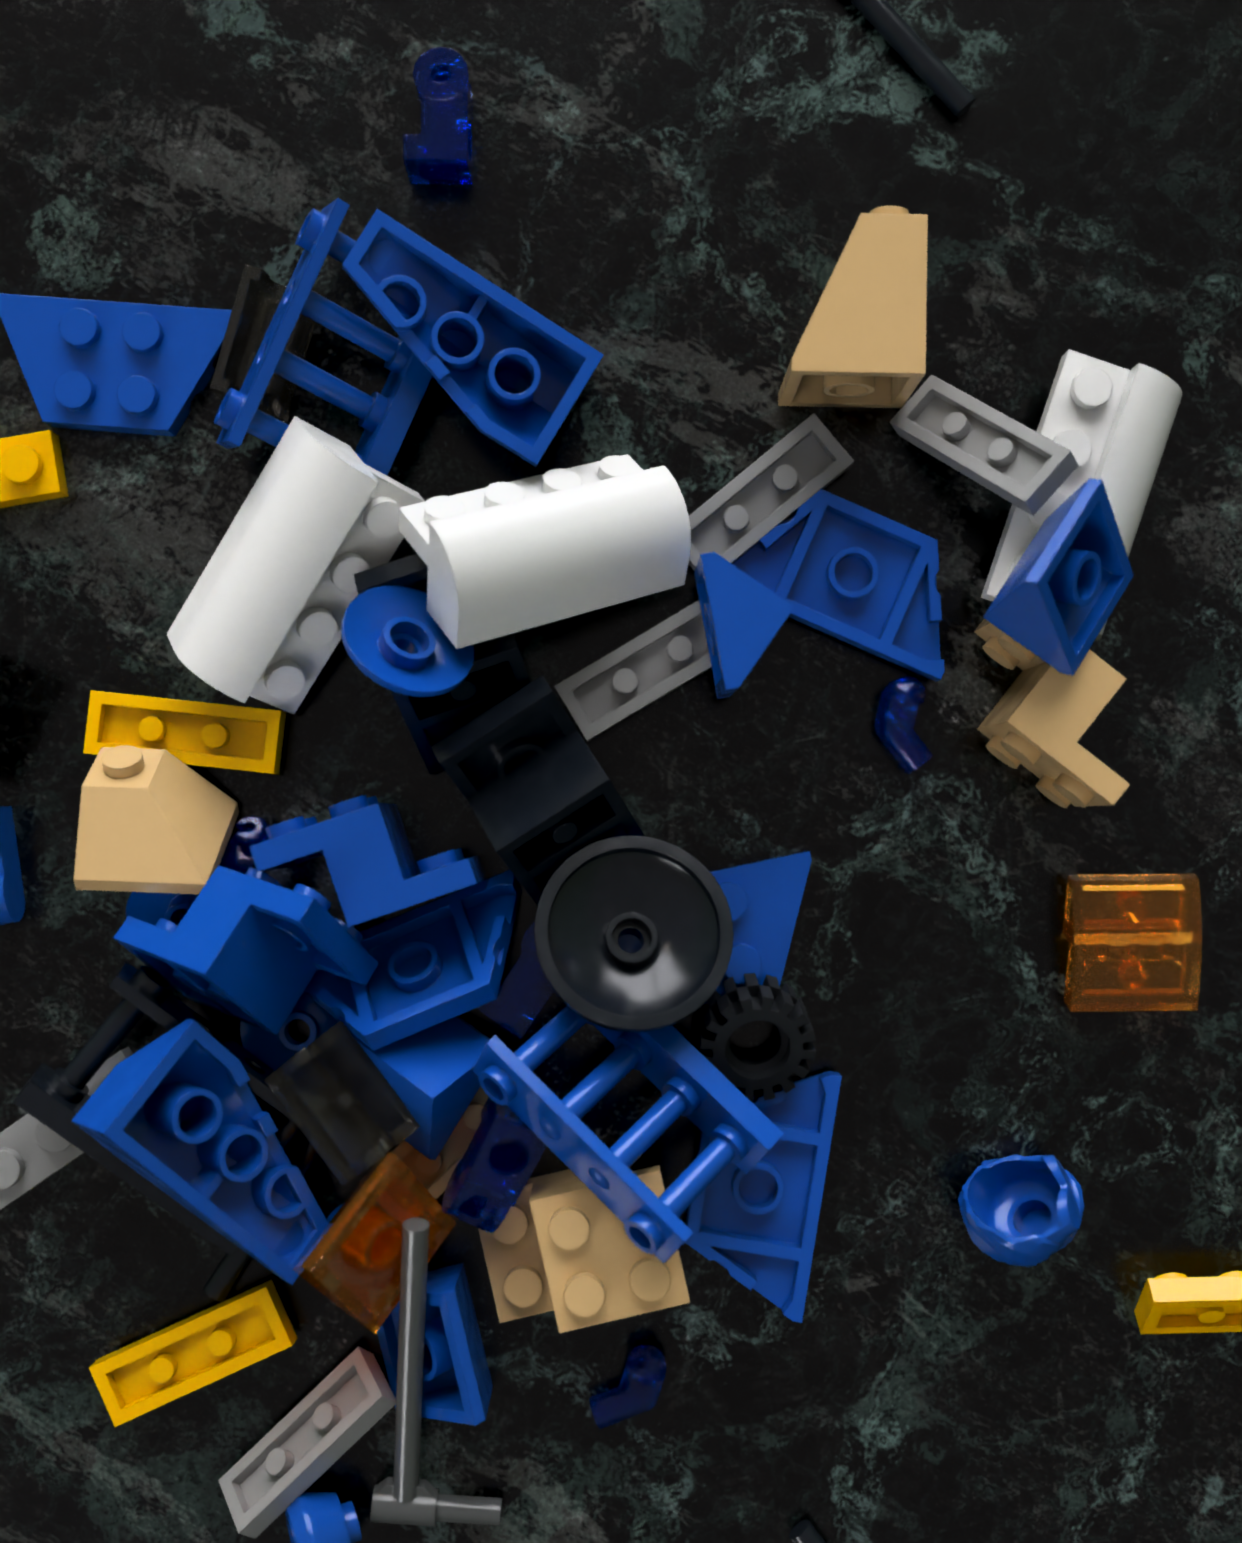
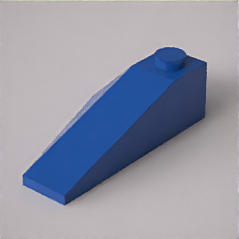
M376 209L344 260L342 268L478 431L536 467L580 397L604 354L379 209Z
M188 1018L118 1063L71 1121L122 1162L283 1281L293 1285L328 1235L331 1227L299 1168L290 1163L275 1135L278 1129L270 1114L262 1111L247 1083L251 1079L241 1061L195 1020Z

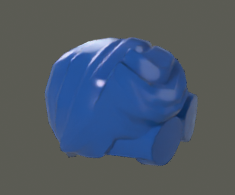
M1016 1154L985 1160L967 1179L958 1197L963 1222L972 1242L983 1253L994 1260L1013 1266H1036L1038 1263L1049 1259L1052 1254L1066 1247L1080 1228L1084 1212L1081 1185L1072 1173L1063 1168L1055 1155L1022 1156Z

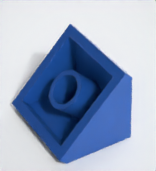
M1089 478L1045 519L983 616L984 619L1057 671L1074 676L1134 577L1103 480Z
M709 552L700 554L694 578L717 699L730 697L741 686L794 609V606L717 553Z
M455 1016L373 1051L346 1027L341 1025L339 1026L338 1088L429 1160H436L481 1086L478 1076L472 1070L490 1038L460 1016Z
M464 1263L428 1271L422 1418L476 1426L486 1420L493 1384ZM400 1278L367 1288L389 1385L395 1398L397 1389Z

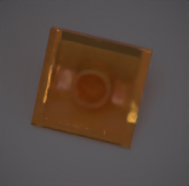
M388 1152L374 1164L293 1270L362 1326L376 1334L400 1301L402 1223L406 1219L413 1217L423 1218L429 1222V1262L456 1225V1222L398 1156Z

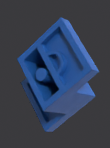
M362 795L328 807L331 819L319 823L316 816L304 819V816L271 825L265 828L268 840L249 846L257 872L287 868L324 855L348 927L488 879L480 855L465 859L461 848L452 849L419 860L416 863L397 804L379 803L377 796L367 798V795Z
M218 865L179 925L164 918H160L156 925H152L128 916L113 937L144 964L166 978L187 999L274 1035H277L318 968L366 986L379 964L360 945L363 935L354 927H348L346 922L334 918L328 912L331 903L322 894L302 884H296L293 890L284 888L274 878L262 871L257 872L255 868H249L243 874Z

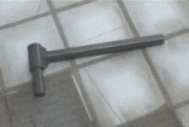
M419 1217L409 1218L402 1223L393 1477L388 1476L379 1484H375L371 1502L370 1521L371 1523L436 1527L437 1522L500 1526L502 1498L440 1494V1489L435 1488L427 1479H419L429 1222Z

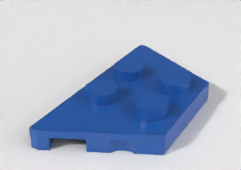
M0 293L1 320L41 419L51 428L175 437L191 412L190 405L192 399L196 394L205 389L216 371L212 365L230 335L236 337L242 328V317L237 310Z
M820 489L798 507L796 512L784 522L775 526L756 545L733 563L734 566L793 605L794 609L788 617L935 682L941 680L945 667L944 659H941L939 622L942 621L941 595L937 591L936 578L939 571L937 539Z
M810 851L710 871L727 899L733 921L731 958L726 973L716 989L721 996L726 993L722 981L733 977L736 987L745 986L744 974L755 973L758 984L762 986L765 976L770 975L777 978L780 986L812 862ZM627 934L618 939L620 948L627 953H635L642 948L640 940L634 935Z
M508 870L361 931L363 939L360 945L379 963L366 986L318 968L305 988L304 993L373 1051L496 1000L522 892L517 878L511 870Z
M827 1071L794 1081L795 1088L787 1093L782 1086L775 1087L773 1091L776 1098L764 1100L762 1092L754 1094V1099L751 1102L784 1135L747 1174L736 1164L729 1163L690 1204L687 1210L685 1225L693 1234L685 1243L709 1261L714 1260L729 1271L731 1277L750 1291L753 1288L779 1307L783 1315L793 1322L802 1323L841 1086L842 1076L839 1072ZM700 1131L696 1158L710 1144L709 1138L702 1131Z

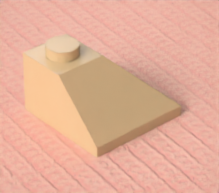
M131 745L101 747L81 787L73 878L76 890L199 894L216 867L220 865L239 814L238 802L166 749H145Z

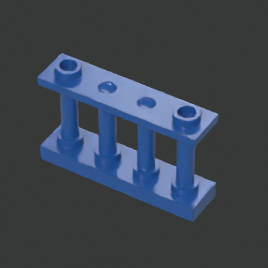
M337 198L324 207L321 212L313 208L301 226L295 244L304 250L240 391L230 388L220 404L214 424L222 427L216 443L227 449L240 447L246 433H249L277 447L289 425L257 409L274 373L359 418L358 425L364 428V432L355 449V453L364 464L388 476L429 385L432 374L400 336L395 337L312 290L327 255L343 264L356 243V240L339 231L350 205ZM300 314L385 360L384 367L391 372L381 394L375 391L372 395H369L285 350Z
M566 1006L514 1053L496 1035L493 1036L485 1044L472 1070L478 1076L479 1083L487 1096L499 1105H507L624 1224L627 1236L634 1245L645 1253L654 1254L663 1264L693 1234L678 1217L729 1163L736 1164L747 1174L784 1135L763 1112L672 1025L648 1032L616 1031L593 1024ZM586 1023L594 1025L614 1045L615 1050L560 1100L533 1071ZM632 1069L639 1070L661 1091L662 1097L608 1148L580 1119ZM680 1116L688 1117L709 1138L710 1144L658 1198L629 1167Z

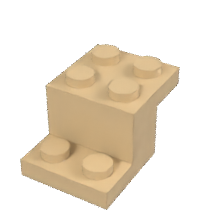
M984 619L974 631L986 641L983 645V650L1005 668L1013 670L1018 666L1023 670L977 728V730L990 739L985 745L988 751L1014 769H1017L1022 764L1040 779L1035 785L1036 788L1049 800L1063 808H1067L1070 804L1083 808L1087 806H1114L1130 784L1077 742L1127 678L1090 649L1074 676L1060 673Z
M660 1165L632 1171L658 1198L665 1191ZM570 1169L473 1191L471 1199L499 1323L554 1311L559 1333L690 1303L679 1249L665 1264L654 1254H648L640 1250L627 1236L624 1224Z

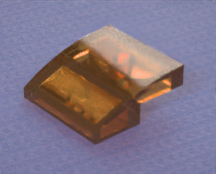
M1195 873L1068 875L1062 932L1069 942L1064 1001L1070 1012L1198 1011L1202 963V913L1199 878Z

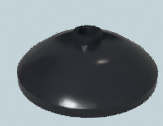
M618 836L600 840L582 848L569 857L555 871L545 886L538 903L534 926V943L537 959L546 981L558 998L573 1012L591 1023L604 1028L623 1032H648L669 1027L684 1020L702 1007L712 996L723 979L731 958L733 921L727 899L720 885L710 871L694 856L678 846L660 839L645 836ZM623 935H634L640 940L642 948L638 952L627 953L620 948L618 939Z

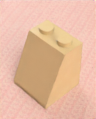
M893 205L877 207L869 213L860 214L791 358L778 393V406L902 408L926 374L928 214H909L908 209Z

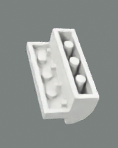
M1070 349L1061 357L1036 432L1069 449L1078 467L1034 516L1012 504L981 598L994 601L1045 519L1089 478L1103 480L1127 556L1129 557L1182 398V390L1173 379L1141 363H1138L1129 370ZM1106 623L1104 624L1103 628L1101 629L1100 633L1098 634L1094 642L1099 641L1102 638Z
M294 416L167 632L168 639L176 656L201 680L239 702L245 704L250 696L295 714L342 638L341 625L344 614L352 600L359 595L354 574L390 561L404 538L398 530L399 507L425 502V500L418 492L364 464L350 445Z
M628 454L607 456L601 459V461L566 469H551L545 474L511 482H495L485 488L451 496H435L425 502L399 507L398 530L428 567L426 610L456 649L685 585L691 550V528L681 490L670 471L664 465L643 470Z

